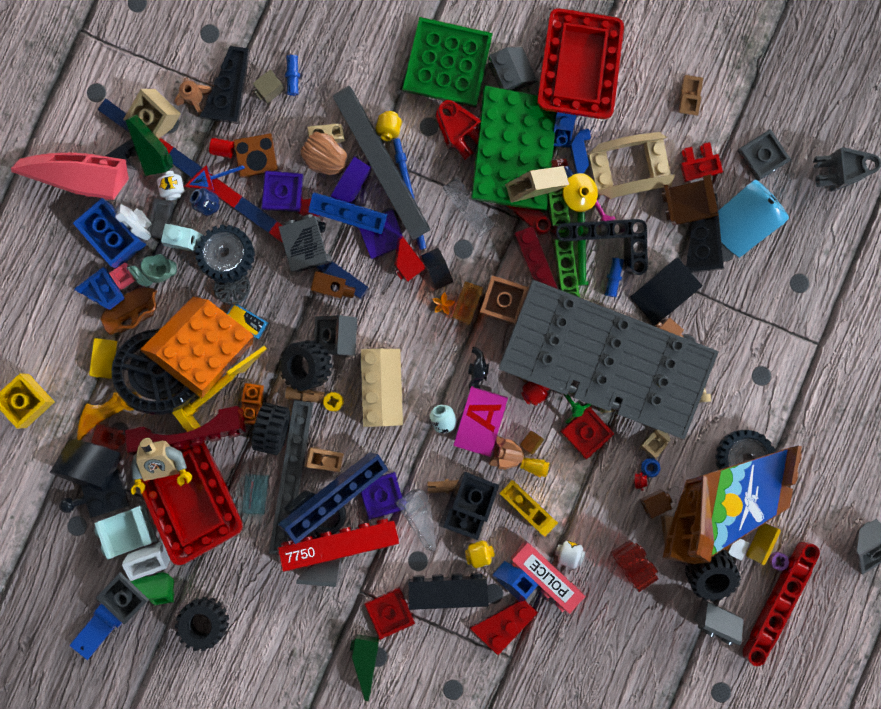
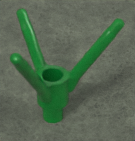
M563 394L570 403L572 412L565 423L568 424L573 418L582 416L584 410L592 404L586 403L581 405L580 403H574L568 394Z

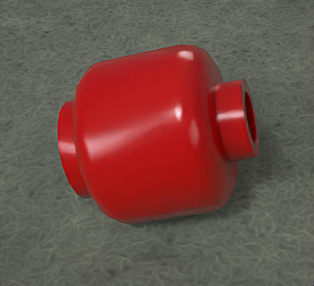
M531 381L522 386L523 391L521 395L528 405L537 406L549 398V388Z

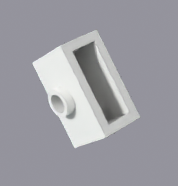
M162 541L128 553L122 566L129 580L132 581L166 569L170 558Z

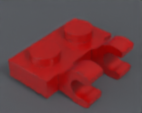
M710 142L699 146L703 158L695 159L692 147L684 148L681 151L685 161L680 164L684 182L701 179L709 174L713 176L723 173L719 154L713 155Z

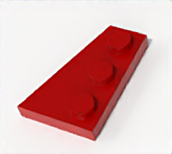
M526 600L522 602L516 601L503 608L500 612L490 615L485 620L470 626V629L499 655L538 612Z

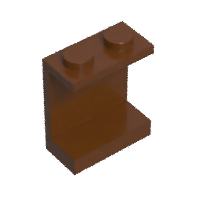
M711 174L703 176L701 181L670 188L668 184L664 185L665 191H662L663 202L668 204L665 214L667 221L671 220L672 226L719 216Z

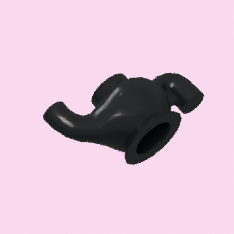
M472 347V353L477 357L474 364L470 363L468 374L472 375L469 390L471 386L480 389L478 384L482 380H487L490 363L486 364L483 352L477 347Z

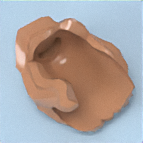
M313 133L300 150L306 165L314 172L326 174L327 176L338 175L346 167L347 153L331 135L326 133Z

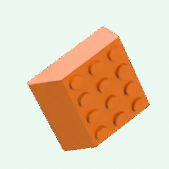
M193 296L140 351L202 399L252 345L254 335L211 301Z

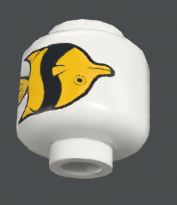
M167 171L162 173V176L157 179L161 197L167 201L181 198V195L184 193V187L180 175L174 174L173 171Z
M566 540L563 545H558L555 555L558 556L559 564L575 569L577 566L581 567L586 552L583 551V547L580 544Z

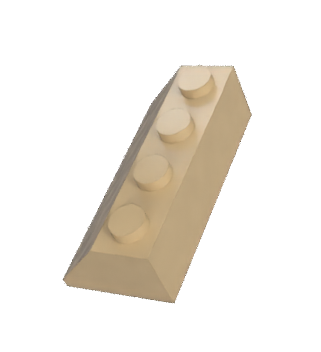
M361 349L363 427L403 425L400 349Z

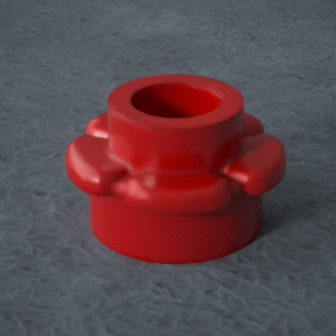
M641 472V474H635V489L644 491V487H648L647 476H643V472Z

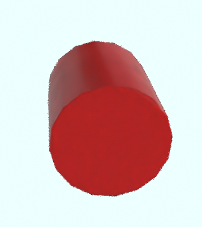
M218 138L211 139L209 145L210 155L232 158L234 153L233 141Z

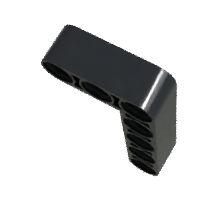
M641 219L558 223L551 228V237L557 241L624 238V267L626 272L634 275H643L648 269L647 224ZM635 223L638 227L636 232L633 231V225ZM618 224L620 229L616 234L614 228ZM598 225H600L601 227V233L599 235L596 233V228ZM580 226L583 228V233L581 236H579L577 233V230ZM561 227H563L565 231L563 237H560L558 233ZM635 243L638 244V249L636 252L633 249V245ZM635 262L639 265L636 271L634 270Z

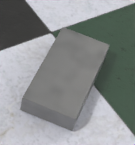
M154 198L149 218L152 225L147 229L152 235L151 237L162 239L165 224H170L174 208L173 202Z

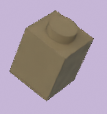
M271 69L253 82L256 88L254 93L260 100L264 99L267 104L285 91L283 84Z

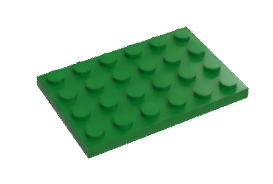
M490 86L484 87L471 199L543 212L547 210L548 193L511 203L505 185L529 171L551 168L556 112L541 109L537 103V95Z

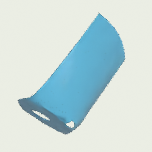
M754 180L718 210L721 242L740 258L782 226L789 219V216L775 196L758 180ZM768 198H770L774 202V204H770L768 202Z

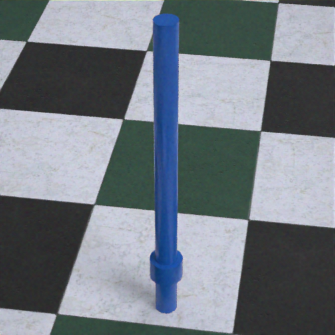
M394 139L396 163L399 165L401 177L414 198L406 166V154L403 152L400 139ZM424 235L418 237L419 250L427 249Z

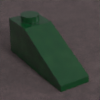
M133 115L125 121L145 176L164 173L173 167V159L163 143L138 115Z
M357 634L355 640H351L350 652H353L352 660L364 700L369 702L380 639L378 637Z

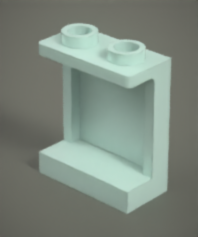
M145 505L95 522L94 531L96 536L100 538L102 544L101 552L106 556L107 560L157 541Z

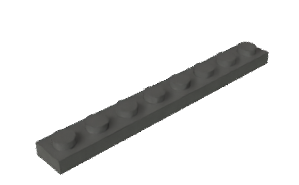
M294 400L269 554L278 555L277 548L281 547V543L289 541L277 524L289 516L284 508L299 495L314 403Z

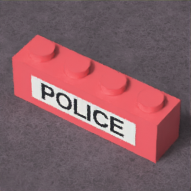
M525 541L511 556L512 566L523 570L542 588L540 590L542 594L548 599L552 597L556 601L555 605L562 612L566 610L570 614L586 597L529 542Z

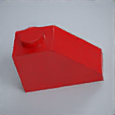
M400 236L397 241L394 266L397 268L395 273L401 280L404 278L408 282L426 267L405 238Z

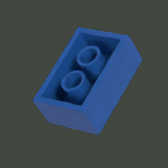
M101 198L74 221L73 224L111 267L117 268L130 260L147 244L140 237L135 236L130 231L131 228L127 227L123 222H119L115 218L116 209L110 202Z

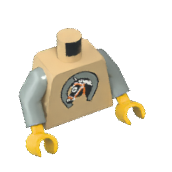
M150 438L143 439L140 442L137 453L133 456L131 464L132 480L135 479L131 493L135 495V487H139L141 494L143 493L145 484L141 482V479L147 481L180 474L177 478V483L182 486L184 484L183 478L189 483L192 475L185 470L187 467L181 451L171 447L163 440L152 442Z

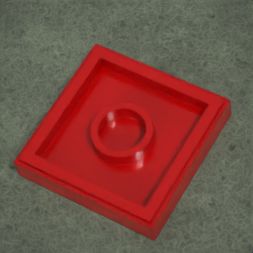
M590 406L584 410L582 416L575 417L560 431L586 460L614 435L612 430Z
M400 587L364 603L380 640L415 624V620Z

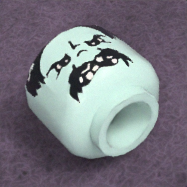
M437 405L433 408L429 416L435 431L438 433L452 431L457 424V418L453 409L448 405Z

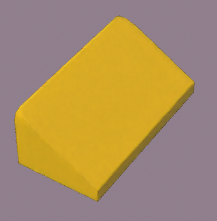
M94 338L89 376L112 379L111 370L118 341Z
M766 523L761 525L753 538L746 556L765 565L781 530Z

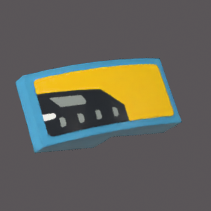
M238 304L232 305L227 312V315L251 332L257 339H260L269 324Z

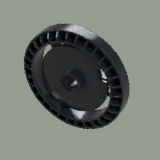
M160 329L146 330L129 338L116 353L111 370L113 384L120 398L134 410L151 415H163L177 411L190 403L196 396L193 391L186 387L181 393L172 397L184 387V384L144 353L141 356L134 354ZM156 369H163L160 374L154 373ZM124 370L128 371L131 386L138 394L156 401L144 400L134 395L125 385Z

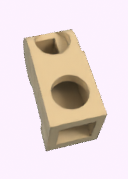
M341 124L307 127L308 137L315 132L331 135L337 144L345 141Z

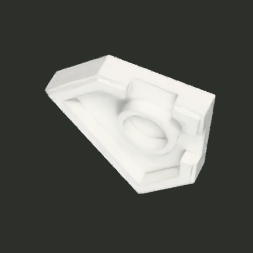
M122 204L116 208L115 218L131 228L130 231L135 236L144 240H148L152 236L147 230L152 223L143 211L139 209L133 211Z

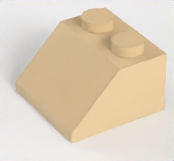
M140 89L123 120L133 115H138L159 139L174 127L181 113L156 89Z

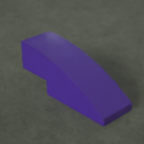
M354 157L335 187L331 198L352 203L361 190L362 184L370 174L371 167Z

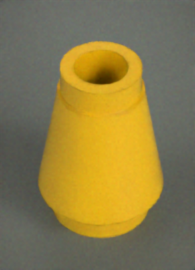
M523 458L520 469H524L539 478H546L550 463L546 462L545 459Z

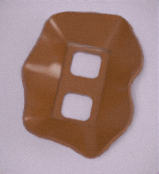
M144 287L137 288L123 295L125 299L112 309H105L101 316V323L105 331L110 335L117 332L123 333L154 316L157 290ZM148 308V311L143 312V313L139 316V313H140L141 311H143L144 309ZM131 317L132 322L130 324L122 325L124 320Z

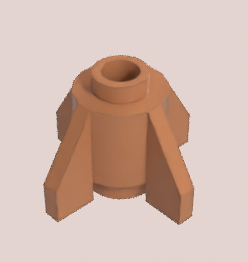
M186 77L180 85L179 93L174 101L177 106L186 102L194 105L200 115L202 110L199 103L203 95L211 93L212 90L210 86L197 85Z
M497 436L494 456L490 459L489 465L498 466L499 469L503 470L518 466L524 458L522 449L512 440Z

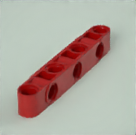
M805 541L798 543L789 558L788 567L782 571L743 648L744 658L753 666H761L765 663L784 629L820 556V550L816 545ZM810 547V554L806 556L805 550ZM792 581L793 587L787 590V584ZM775 616V622L769 624V619ZM757 651L756 658L751 659V654Z

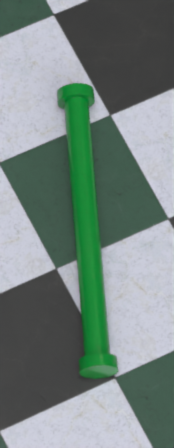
M577 212L578 222H585V212ZM581 226L578 228L579 236H581L583 233V228ZM578 240V286H588V281H586V240Z

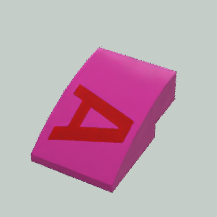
M471 386L453 446L491 457L508 397Z

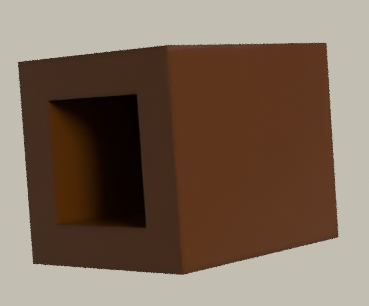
M658 490L639 499L647 517L651 519L673 509L671 506L673 502L669 493H665L663 490Z

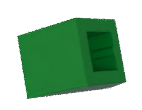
M161 572L155 576H143L130 581L153 605L174 603V580L169 574Z

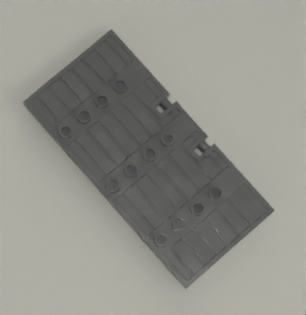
M532 280L498 369L565 395L568 392L573 393V398L607 411H611V408L615 409L618 415L685 440L719 351ZM573 380L578 381L577 386L571 385ZM616 396L621 398L620 403L615 402Z

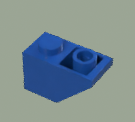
M556 112L554 146L570 148L576 115Z
M503 561L492 574L519 602L526 600L538 586L523 570L513 567L512 564Z

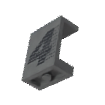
M313 214L303 216L300 221H286L284 226L279 227L291 272L298 273L332 262L330 254H326L318 222H321L320 218L313 216Z

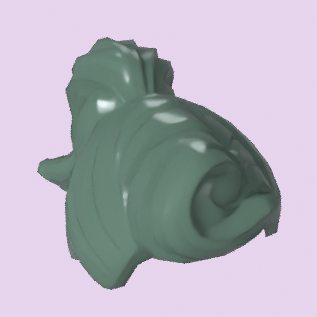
M162 254L145 257L140 264L141 268L136 266L126 267L133 278L145 287L153 283L164 282L177 272L176 263L173 260L166 259Z

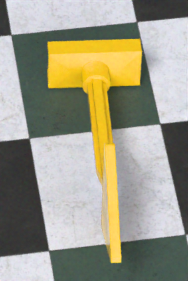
M265 346L261 347L228 370L227 374L202 399L198 397L194 402H190L183 408L172 412L183 428L188 432L201 427L193 416L198 411L197 409L231 382L237 374L245 372L267 348Z

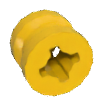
M330 392L324 397L323 404L329 411H338L343 407L344 399L339 393Z

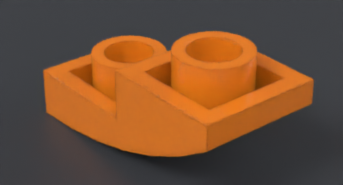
M244 384L241 409L243 410L245 424H255L257 414L262 407L263 385Z

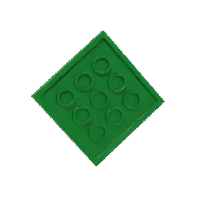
M419 17L403 92L443 101L451 100L457 104L476 108L493 33Z

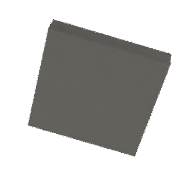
M771 129L737 150L758 181L791 161Z

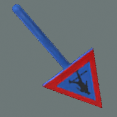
M206 165L183 187L207 188L210 191H214L211 180L242 170L245 167L242 165L210 176L208 166Z

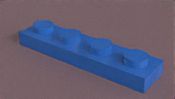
M315 192L312 194L308 211L379 234L383 233L387 214Z

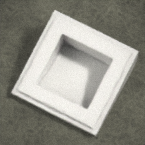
M739 539L731 544L726 552L742 560L750 543Z

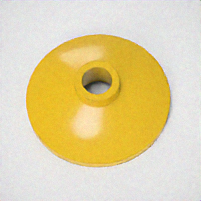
M582 173L570 176L568 178L569 185L563 187L562 191L566 205L576 212L588 211L595 205L598 197L595 182L591 177Z

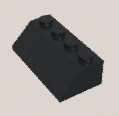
M461 573L451 574V577L435 574L432 575V578H424V575H415L408 582L409 610L489 606L486 575L482 576V573H471V576H463Z

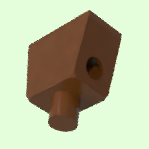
M315 271L310 293L336 300H341L342 296L353 299L356 287L345 285L346 279ZM337 285L338 291H332L330 286Z

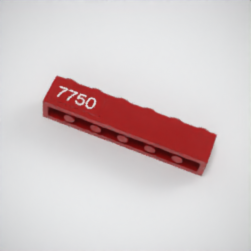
M388 518L378 520L377 525L370 526L369 523L358 525V529L355 530L347 527L340 529L339 533L334 535L331 532L322 533L320 538L312 539V536L304 537L297 544H293L291 541L283 542L281 547L277 548L281 572H286L399 544L395 522L388 521Z

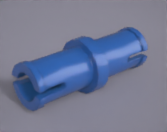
M287 55V72L285 73V78H287V95L296 96L299 95L298 79L300 78L298 56Z
M612 258L610 272L606 277L608 282L604 295L617 297L619 281H622L621 272L624 259Z

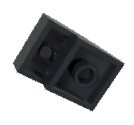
M676 257L633 293L630 298L655 326L703 285L682 261Z
M69 439L52 467L50 474L81 486H89L104 492L122 457L120 452L81 440Z
M463 472L446 505L439 527L478 540L484 522L488 521L499 485Z

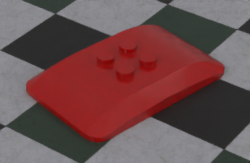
M561 8L551 11L537 99L538 106L541 109L602 120L609 119L613 115L624 33V23L621 19Z
M205 441L198 446L185 445L183 449L179 450L187 467L185 470L192 475L189 483L183 478L184 484L180 486L177 483V478L180 474L147 481L141 479V482L145 484V490L142 495L169 558L175 565H184L233 538L241 532L243 526L232 497Z

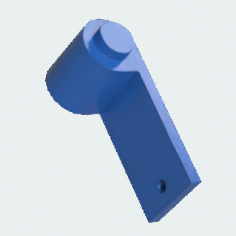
M101 603L95 610L92 619L69 646L86 660H89L115 627L119 628L122 622Z

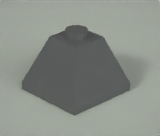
M877 519L866 522L859 531L857 558L859 572L862 575L881 563V523Z
M342 558L311 565L298 577L296 584L336 587L340 581Z

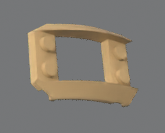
M661 132L599 143L587 154L590 177L597 186L598 194L613 199L628 194L664 188L666 184L670 188L675 174L671 175L664 145V139L667 137ZM643 144L650 178L613 186L606 152Z

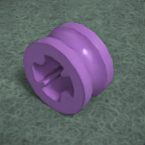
M774 552L769 556V564L772 568L783 571L788 567L789 559L785 554ZM777 557L782 558L781 565H775Z

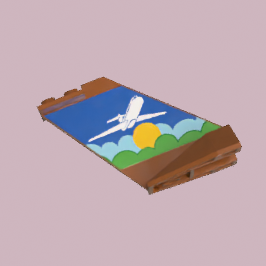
M798 445L686 480L666 538L662 558L692 564L709 563L712 556L790 508L793 489L786 486L795 485L798 480V466L802 459V446Z

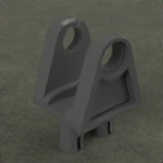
M845 147L839 148L828 156H815L813 159V163L817 162V164H814V168L828 167L829 171L828 175L816 176L815 182L819 181V183H815L816 186H830L831 192L856 183L877 172L881 167V160L877 155ZM866 160H871L875 163V167L872 170L867 168Z

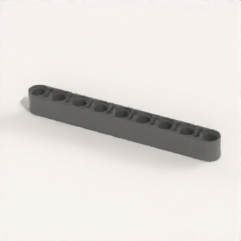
M348 85L334 94L333 98L408 233L415 240L431 229L357 96Z

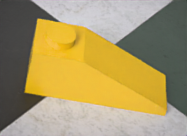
M511 480L499 493L544 537L558 524L514 480Z

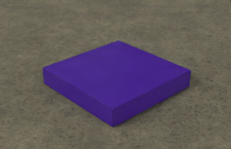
M265 171L262 210L300 213L304 175L300 173Z
M393 210L384 213L387 214L382 234L359 228L371 259L396 250L398 238L403 236Z
M395 472L380 476L361 492L368 520L406 509Z

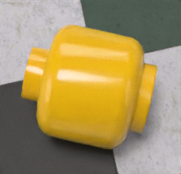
M385 111L378 116L376 133L384 141H391L397 138L401 130V118L393 111Z
M485 540L470 543L468 549L465 550L467 563L474 568L490 565L492 557H495L493 546H489Z

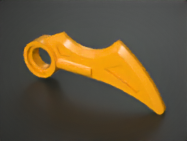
M114 392L110 400L102 405L87 403L79 420L77 440H82L93 427L123 409L134 411V409L128 406L117 392ZM132 392L137 397L142 398L137 392Z

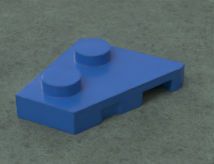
M104 267L75 288V291L83 294L109 310L125 299L110 276L109 271Z

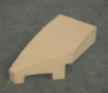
M655 429L639 447L651 458L656 459L668 445L670 436L668 433Z

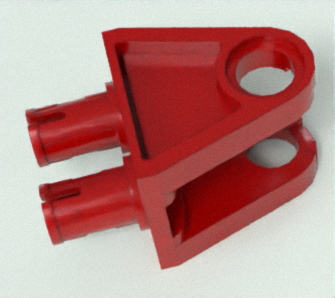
M445 100L436 111V121L448 149L455 147L464 160H466L474 152L463 140L464 136L469 135L477 144L478 124L481 121L454 101ZM443 110H448L450 116H446Z

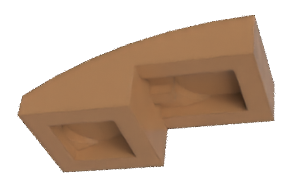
M689 75L683 76L679 113L698 116L704 78Z

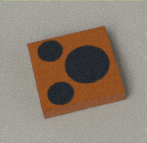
M271 133L234 140L238 167L242 165L245 167L239 170L241 178L265 174V171L279 172Z

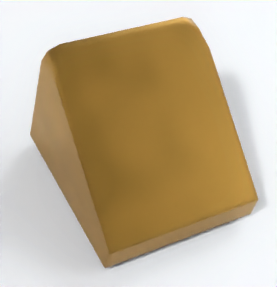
M530 431L520 446L530 454H534L544 439L535 432Z

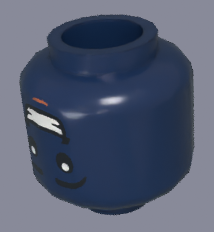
M200 188L191 194L190 202L193 210L205 216L212 215L218 211L220 204L216 193L207 188Z

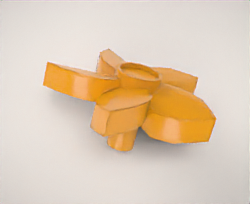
M445 292L441 295V300L439 298L432 299L437 305L434 313L442 310L445 314L449 315V306H452L455 302L447 300Z

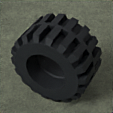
M306 340L292 343L284 348L285 351L281 353L282 358L279 359L281 364L279 371H282L281 377L286 380V385H291L293 390L306 391L322 386L323 383L328 381L327 376H331L330 368H332L330 363L331 356L327 355L329 351L326 348L323 349L321 343L317 344V341ZM303 357L308 362V374L305 372L302 365Z
M270 403L262 405L253 428L251 441L253 450L276 456L279 454L284 445L289 427V408Z
M722 550L712 556L709 563H687L688 565L685 566V573L694 594L705 601L708 599L710 601H715L716 599L723 600L724 597L731 596L730 594L734 593L736 587L740 585V573L733 558L726 550Z
M202 597L201 599L197 598L181 609L180 614L176 618L178 622L175 624V629H178L176 636L181 637V640H179L181 644L185 642L187 644L185 647L188 649L193 647V651H198L199 649L206 651L208 648L214 647L222 639L229 626V623H227L229 615H225L227 611L225 607L223 609L220 607L222 605L221 602L215 603L214 598L208 600L207 597ZM195 614H203L210 619L212 624L210 633H201L195 629L193 625Z

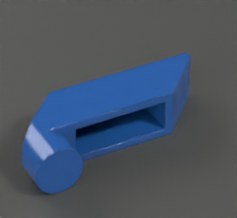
M589 128L580 130L570 145L575 174H584L589 166L584 141L591 139Z

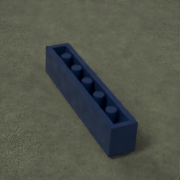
M369 452L277 525L289 541L297 544L387 472L388 468L378 454Z

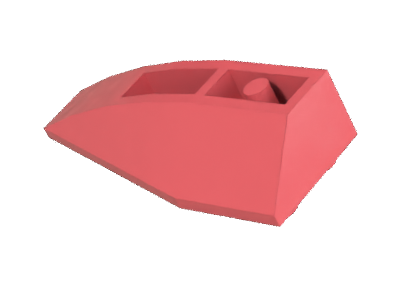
M85 153L34 155L19 159L11 168V172L75 194L104 198L106 200H114L129 180L126 159Z

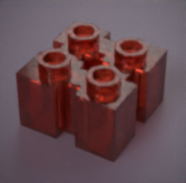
M628 540L610 552L629 583L638 592L659 579L656 575L658 570L652 562L645 558L647 553L637 542L633 543Z

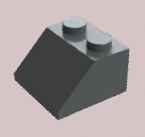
M507 47L489 55L488 64L500 89L517 91L538 81L523 47Z
M342 315L315 316L314 341H317V344L321 343L323 349L326 348L329 351L327 355L355 356L357 317Z
M121 572L96 597L124 625L149 600Z

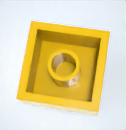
M20 373L0 391V411L17 429L30 426L55 403L30 374Z

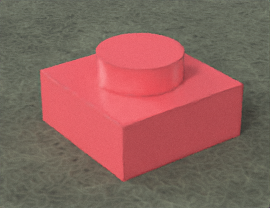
M123 263L109 273L121 290L136 281L126 269V267H129L127 263Z

